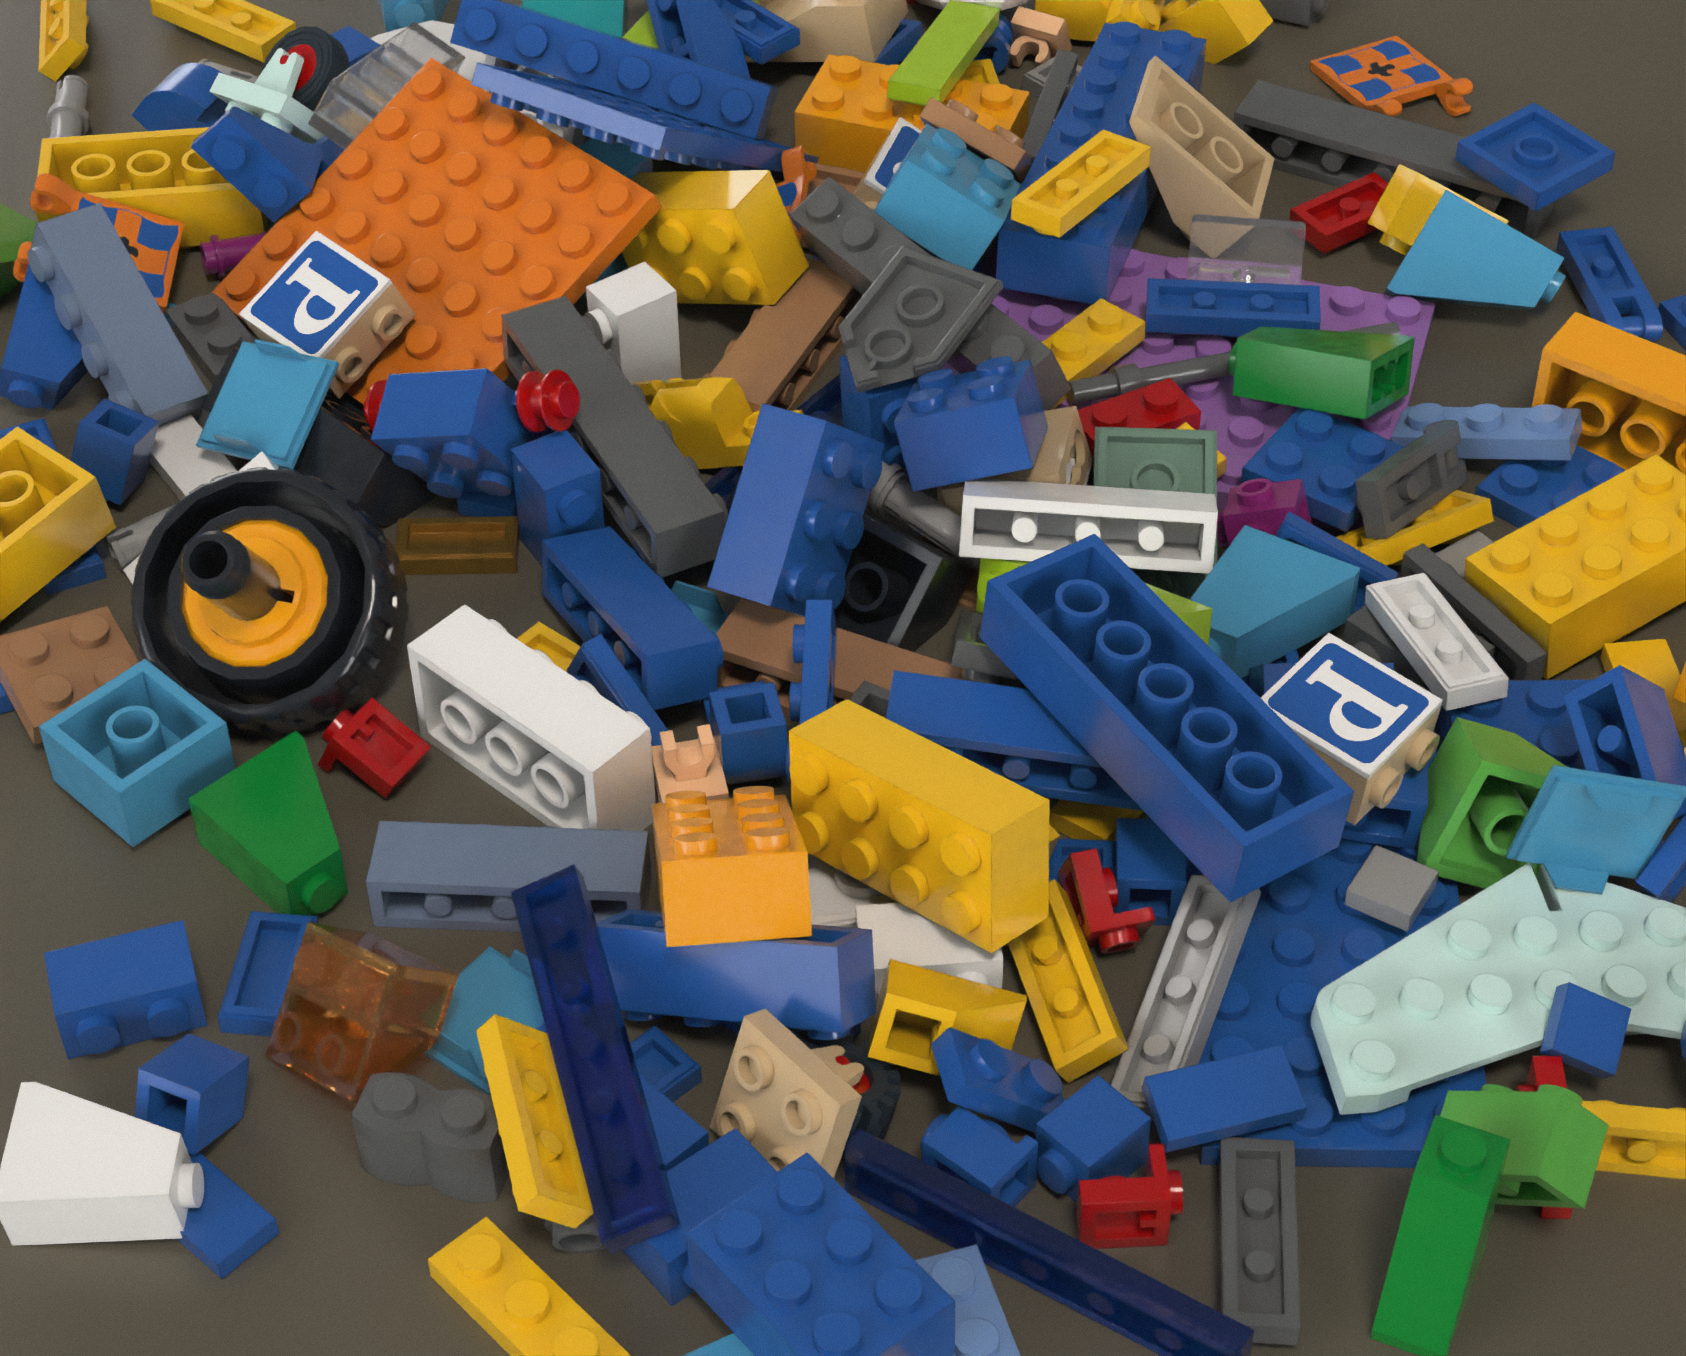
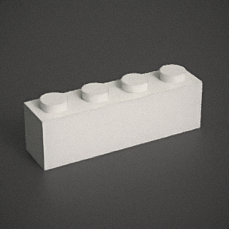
M983 478L965 481L963 491L959 557L1034 561L1092 534H1096L1129 568L1209 574L1213 569L1218 517L1215 494Z

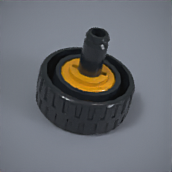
M260 467L249 468L246 471L236 473L230 472L189 492L187 496L176 503L165 514L147 539V543L142 554L139 556L135 568L130 604L132 605V628L134 636L139 643V652L143 659L148 660L223 719L227 724L228 730L253 737L255 735H263L269 738L286 737L294 731L301 734L319 731L323 725L332 723L345 709L353 713L362 705H365L376 694L377 689L388 678L394 668V662L398 653L401 652L404 643V632L409 614V604L406 598L408 588L405 573L399 567V556L394 546L384 536V531L353 500L327 482L311 475L304 476L298 471L284 468L273 470Z

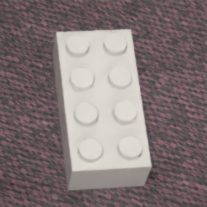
M465 604L407 645L422 738L547 826L643 831L653 823L652 804L656 803L651 746L652 736L650 728L637 714L630 711L625 712L601 696L592 684L585 680H577L556 666L544 652L538 649H531L510 635L499 622L493 619H486Z

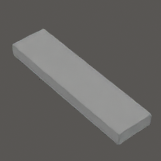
M1205 875L1190 876L1128 1038L1127 1045L1129 1050L1123 1052L1111 1083L1112 1087L1150 1116L1151 1121H1153L1142 1091L1144 1077L1199 1064L1261 895L1259 888L1230 903Z

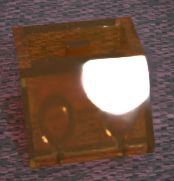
M308 922L299 951L294 960V967L278 1017L273 1025L272 1035L265 1056L339 1096L357 1103L372 1074L385 1072L401 1073L437 1043L459 974L372 933Z

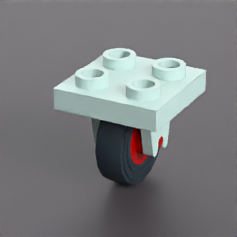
M303 26L288 32L274 45L266 57L261 74L254 84L218 73L209 91L228 104L225 112L231 107H238L304 142L314 144L331 129L349 145L353 141L352 138L326 121L330 107L344 89L349 74V57L341 42L321 28Z

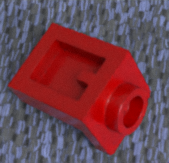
M371 698L355 715L345 709L328 726L321 737L328 745L317 765L326 773H329L341 761L386 799L425 759L431 746L374 698Z
M1097 848L1070 853L1059 869L1058 875L1061 886L1068 894L1088 947L1099 945L1102 954H1111L1131 949L1141 943L1140 936H1143L1156 921L1153 908L1145 907L1114 914L1113 908L1118 906L1116 881L1109 867L1102 868Z
M1163 1143L1148 1144L1145 1177L1107 1176L1101 1179L1079 1180L1076 1215L1079 1250L1168 1245L1171 1215H1182L1183 1187L1180 1170H1167Z

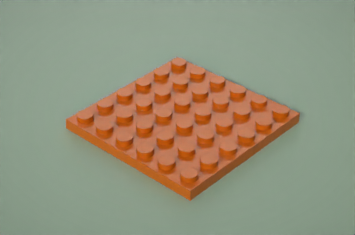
M430 58L314 182L312 191L279 219L212 292L225 301L243 325L252 330L239 313L311 235L318 231L389 278L416 314L402 332L370 364L364 374L343 394L344 397L364 410V402L371 386L379 380H387L389 374L487 368L504 382L512 372L505 363L503 355L501 315L563 296H567L572 305H574L586 292V286L596 281L662 208L656 196L523 113L489 102L491 98L490 93L480 87L471 85L472 82L435 59Z

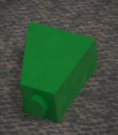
M1261 326L1238 337L1231 350L1229 372L1231 376H1234L1233 395L1367 419L1409 394L1415 337Z
M297 731L292 732L188 798L198 843L276 913L315 916L318 913L329 910L339 899L348 894L341 849L304 737Z
M1435 1115L1413 1173L1370 1339L1418 1356L1448 1355L1486 1247L1511 1139Z

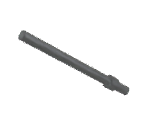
M1396 322L1345 330V332L1401 335L1400 328ZM1231 351L1138 368L1135 363L1111 367L1109 374L1068 381L1071 389L1067 392V396L1071 404L1116 397L1167 378H1171L1177 385L1229 376L1231 375L1229 372Z

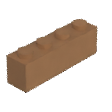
M806 257L809 267L775 305H764L755 309L750 318L749 325L737 340L733 339L729 342L724 356L711 373H706L702 377L734 378L742 388L752 413L759 411L762 403L789 411L795 410L843 346L838 326L863 295L821 261Z
M741 598L716 633L721 642L724 655L723 666L721 669H718L717 688L764 681V684L774 682L783 714L790 717L791 682H802L803 663H794L793 627L794 624H805V617ZM837 628L834 706L846 699L849 700L864 680L891 690L894 670L972 681L962 676L963 668L951 666V663Z

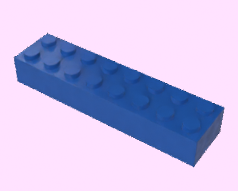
M1132 22L1105 23L1016 196L1102 130L1137 141L1129 120L1148 62L1154 56L1161 59L1201 94L1207 39L1192 37L1189 33L1181 30L1160 32L1142 29ZM1149 167L1060 238L1053 235L1040 234L1032 227L1011 220L1010 208L1006 220L998 233L996 279L1003 282V288L1094 304L1100 298L1108 301L1158 191L1157 184Z

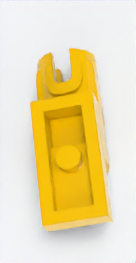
M706 377L686 380L682 378H669L665 383L656 379L631 384H637L642 389L650 411L658 421L664 420L667 423L677 448L684 457L690 456L695 461L698 469L744 466L760 410L752 413L742 388L734 378ZM792 410L793 412L803 414L802 410Z

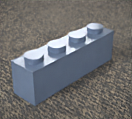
M101 203L37 223L31 249L28 250V261L31 270L38 281H46L55 297V310L61 324L67 330L73 329L82 345L81 353L84 364L92 377H100L109 393L108 400L159 421L158 427L188 414H191L198 421L203 410L201 407L209 393Z
M379 821L366 879L373 924L376 927L591 935V925L627 909L647 911L652 878L648 831L621 829L602 830L557 828L551 826L526 827L488 824L424 823L420 821Z

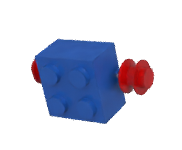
M487 368L389 374L387 380H379L371 386L364 402V416L373 432L371 440L389 453L396 465L411 470L425 481L428 490L434 494L447 498H459L462 496V493L485 492L494 496H508L511 494V491H515L510 449L551 434L552 430L564 431L568 429L579 411L580 395L570 376L559 369L551 370L546 375L539 371L527 372L521 378L516 392Z

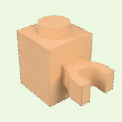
M710 724L697 726L698 739L675 743L673 730L660 732L661 745L652 746L656 803H666L665 796L678 791H703L706 793V800L729 798L715 736H712Z

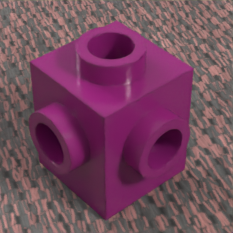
M1258 478L1243 482L1238 487L1230 488L1224 511L1218 512L1217 537L1221 548H1228L1244 525L1275 535L1288 511L1312 524L1303 480L1271 482L1268 479Z

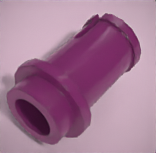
M267 232L221 240L218 239L217 235H211L209 242L200 243L201 260L206 276L216 274L218 279H224L225 273L231 272Z

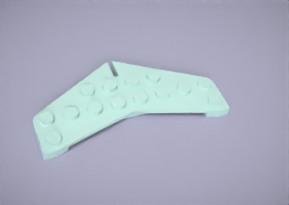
M1530 862L1320 990L1311 1014V1027L1340 1115L1372 1113L1398 1105L1408 1100L1409 1094L1413 1089L1542 1046L1556 987L1568 982L1631 1008L1625 1035L1650 1034L1681 1039L1682 1029L1686 1021V907L1659 900L1658 898L1606 882L1602 895L1556 888L1542 864L1537 877H1535Z

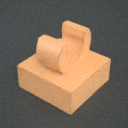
M1018 6L1010 22L1015 38L1010 49L1014 66L1020 67L1023 58L1027 54L1036 56L1034 62L1037 67L1055 57L1058 49L1071 51L1072 45L1065 19Z

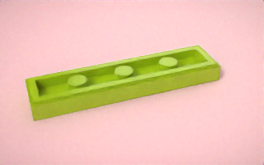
M950 0L888 80L887 98L926 106L932 97L942 103L998 27L1000 8Z

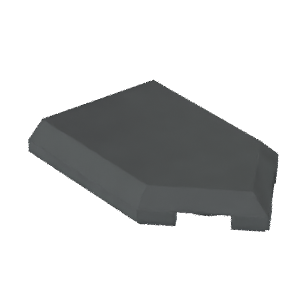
M901 246L838 326L857 393L942 369L1002 290L1003 282Z

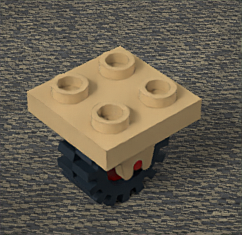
M765 1008L748 1014L743 1018L710 1128L719 1137L736 1128L777 1172L808 1152L834 1178L842 1154L846 1160L856 1159L860 1149L868 1155L875 1151L877 1144L881 1145L883 1143L901 1094L902 1086H898L901 1077L898 1070H889L892 1063L868 1057L869 1042L864 1041L860 1047L851 1044L853 1038L851 1034L839 1040L811 1039L807 1036L806 1030L797 1032L794 1035Z

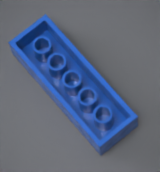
M1092 534L988 580L980 631L982 641L1230 903L1339 847L1354 791L1096 534Z

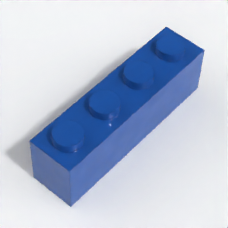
M610 526L542 540L543 596L584 642L599 634L603 636L654 710L709 698V692L717 691L718 669L722 668L724 661L723 649L718 636L710 631L692 613L689 605L682 602L665 584L659 574L656 575L638 556L636 550L629 546Z
M627 909L590 926L596 1008L623 1010L624 1017L628 1020L648 1021L659 1019L665 1015L683 1017L684 1024L687 1026L710 1027L722 1024L725 1021L742 1023L744 1016L766 1008L786 1028L807 1029V1036L811 1039L834 1040L848 1036L850 1028L877 1013L872 929L812 924V936L667 947L662 914L658 911Z

